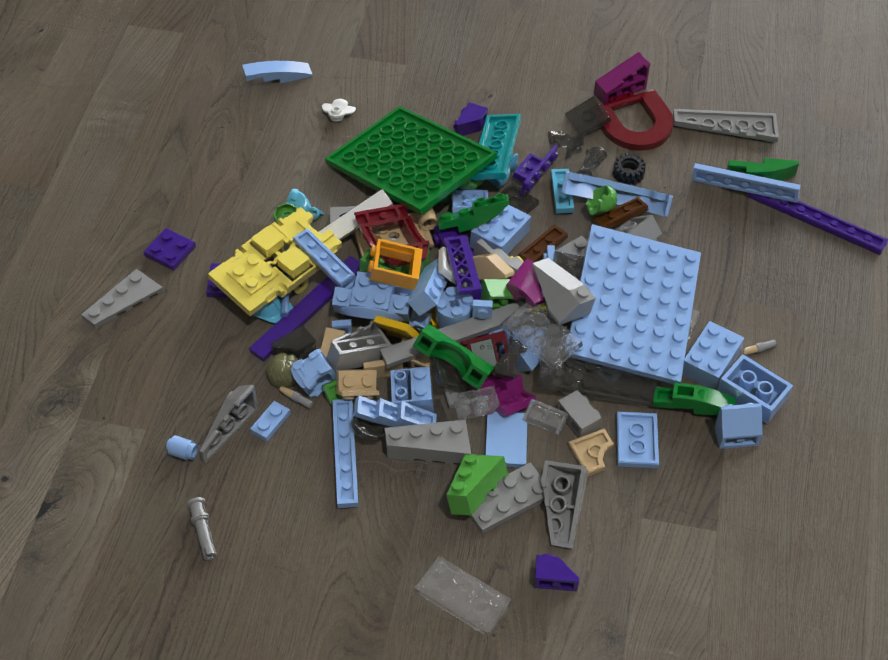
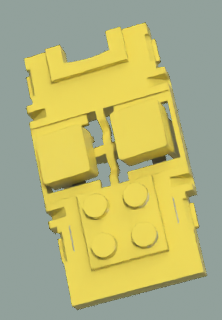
M299 207L295 213L293 212L284 219L279 218L278 224L274 222L254 235L241 246V251L236 249L234 257L232 256L208 273V279L243 311L252 316L263 306L277 298L278 295L283 298L292 290L296 294L302 293L308 286L309 277L320 270L293 242V237L308 228L334 254L342 248V242L334 236L330 229L323 234L317 232L310 225L313 222L314 216L309 211L306 212L302 207ZM284 243L289 245L287 251H284ZM273 256L274 261H268ZM278 262V267L281 268L284 272H286L289 276H285L275 266L271 268L269 265H275Z

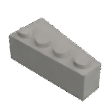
M466 419L385 428L387 458L411 461L421 459L430 463L441 461L445 462V464L453 465L454 463L461 464L464 455L471 454Z

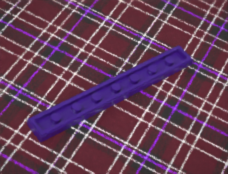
M748 193L747 195L750 199L878 255H881L888 242V239L801 201L796 203Z
M349 256L343 263L357 276V271L360 270V261ZM327 276L289 311L288 317H282L249 347L250 353L264 362L333 298L335 287H338V285Z

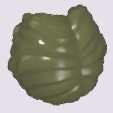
M280 353L267 363V374L273 386L290 387L297 383L291 372L292 363L298 360L294 354Z

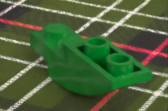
M764 158L763 163L729 160L726 170L782 181L796 175L799 161Z
M500 193L492 198H478L472 202V209L470 210L469 208H464L456 213H443L441 216H438L439 229L458 226L460 233L476 228L501 213L509 205L508 194Z
M674 383V388L655 387L653 407L694 409V414L718 415L721 406L736 405V398L726 393L686 383Z

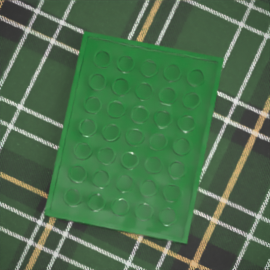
M399 106L325 158V161L331 167L378 192L383 189L389 198L404 204L407 208L422 215L497 159V152Z

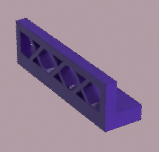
M467 235L444 238L458 294H471L473 300H481L482 288ZM459 243V246L456 249L450 246V244ZM457 255H459L461 258V262L454 258ZM461 268L464 269L465 275L459 273L458 271ZM467 282L469 287L462 288L461 285Z

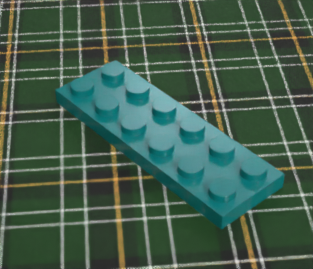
M521 114L487 115L479 144L497 152V159L471 177V180L506 179L521 123Z

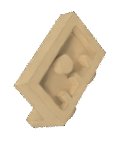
M336 370V394L342 396V399H354V396L373 399V395H379V391L376 390L377 370Z

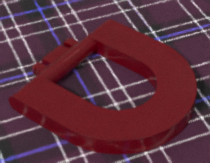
M655 89L636 95L630 91L627 94L613 96V99L611 97L608 98V103L590 108L591 115L606 137L614 144L625 149L645 151L657 148L664 144L672 133L673 115ZM640 102L653 120L654 126L642 132L629 130L622 125L613 110Z

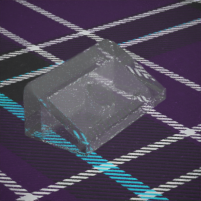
M531 399L526 408L523 421L559 435L569 414Z

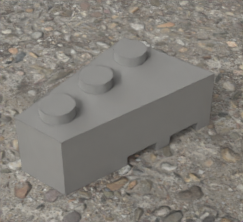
M373 320L368 326H361L357 328L356 332L352 334L347 333L331 341L327 360L334 371L363 367L364 362L383 360L380 349L391 346V343Z

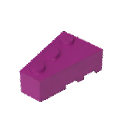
M637 52L595 81L594 94L603 104H606L610 97L613 99V96L627 94L630 91L634 94L646 89L650 63L640 52Z

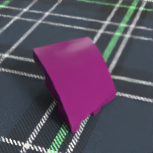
M526 259L509 280L506 287L516 301L525 298L532 308L545 303L546 300L542 297L541 286L537 282L532 268V263L535 262Z
M512 372L489 376L479 390L469 384L471 389L485 404L505 417L537 403L536 395L524 391L522 376Z

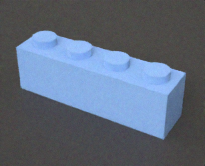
M438 258L424 267L418 283L407 301L419 316L437 305L448 281L447 278L438 272Z

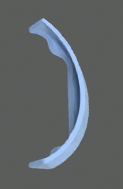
M568 171L565 173L561 193L593 199V191L595 189L609 185L617 193V205H622L636 197H640L648 205L649 210L646 212L668 217L673 198L672 195Z

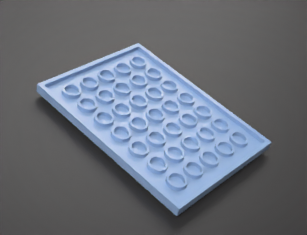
M592 224L580 281L586 285L596 299L590 314L571 321L564 356L671 384L681 383L701 252Z

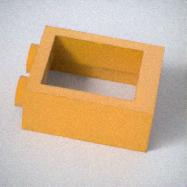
M378 238L376 245H372L370 256L373 258L369 261L367 269L370 272L369 280L414 290L419 280L423 249ZM379 255L410 262L409 274L379 268Z

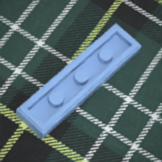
M308 228L293 237V242L339 287H343L355 279V274Z

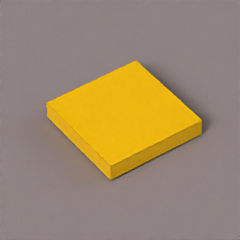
M376 316L374 319V323L390 336L400 339L403 337L412 339L419 336V333L409 324L382 316Z

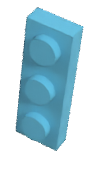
M551 169L556 213H574L573 196L561 193L566 171L569 172V169Z

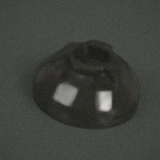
M355 416L351 420L355 434L364 441H377L385 435L387 425L374 423ZM361 428L366 429L369 434L363 432Z

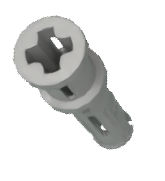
M203 497L192 498L187 502V508L190 509L192 515L191 523L196 527L203 559L211 560L217 556L208 524L210 517L206 513L204 506L206 502Z

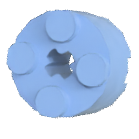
M448 287L446 291L442 292L436 305V320L440 328L472 318V295H459L455 287Z

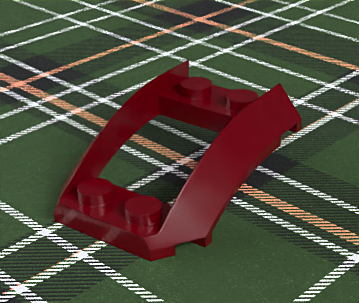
M404 204L354 213L359 228L370 248L377 243L371 229L399 225L402 234L408 242L406 245L423 249L421 262L426 260L430 244L429 240L426 241L421 236L411 215H408ZM379 255L392 268L410 264L407 261Z

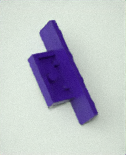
M556 144L544 159L530 153L514 171L513 177L523 182L520 192L522 196L527 191L530 192L535 181L538 182L542 177L543 171L547 172L551 162L554 163L559 154L557 153L558 146Z

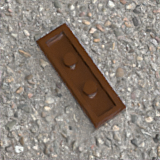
M636 197L613 208L611 211L593 218V224L611 229L648 211V205L640 197Z
M554 224L521 251L518 256L523 261L526 259L533 262L543 259V253L547 252V245H555L556 248L568 238V234Z

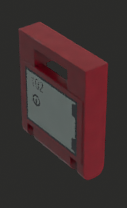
M505 331L460 342V345L468 346L466 349L494 366L489 376L515 370ZM503 343L507 360L500 362L496 344Z

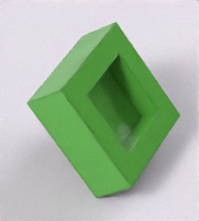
M336 379L321 385L329 404H333L332 400L342 399V396L336 394Z

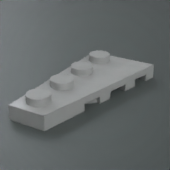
M136 269L81 314L84 321L96 329L115 319L117 314L123 311L128 312L141 301L144 303L150 300V296L156 293L159 295L164 290L162 286Z

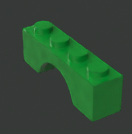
M430 324L420 332L413 344L414 348L426 356L438 357L452 364L458 369L462 379L478 390L486 382L494 369V366Z

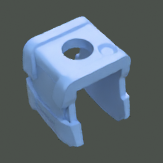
M320 349L311 352L308 358L304 360L301 358L292 363L291 372L293 377L311 398L318 397L324 392L321 385L336 379V372Z

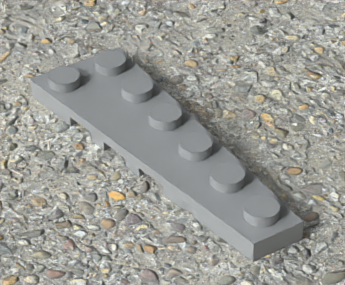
M674 109L673 111L674 126L764 140L765 142H778L779 139L776 113Z

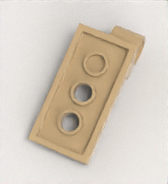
M433 207L422 215L417 212L409 213L408 215H411L421 236L426 241L429 240V247H434L430 230H433L438 225V221ZM399 225L371 229L376 240L379 238L403 245L408 244ZM357 229L354 231V235L362 257L371 248L361 230ZM396 236L398 239L392 240L390 237Z

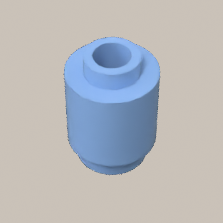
M175 435L167 441L166 450H168V454L184 460H193L198 452V444H195L192 440Z

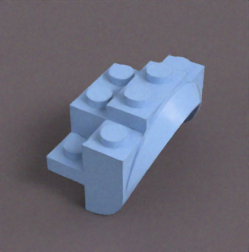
M357 271V276H355L354 280L343 287H335L332 301L335 313L367 319H375L376 316H382L399 322L410 321L413 308L407 301L413 290L369 280L370 273Z

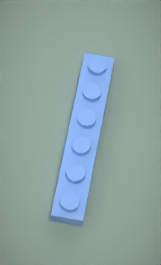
M697 163L693 167V181L796 203L799 199L801 186L799 184Z
M352 399L332 400L338 508L359 507Z

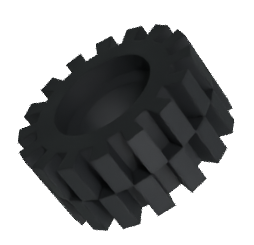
M625 153V156L621 154L614 162V178H617V182L622 181V183H628V185L640 183L644 178L646 163L643 162L644 159H639V155L635 157L634 153H631V156L628 153ZM624 168H632L634 171H628Z

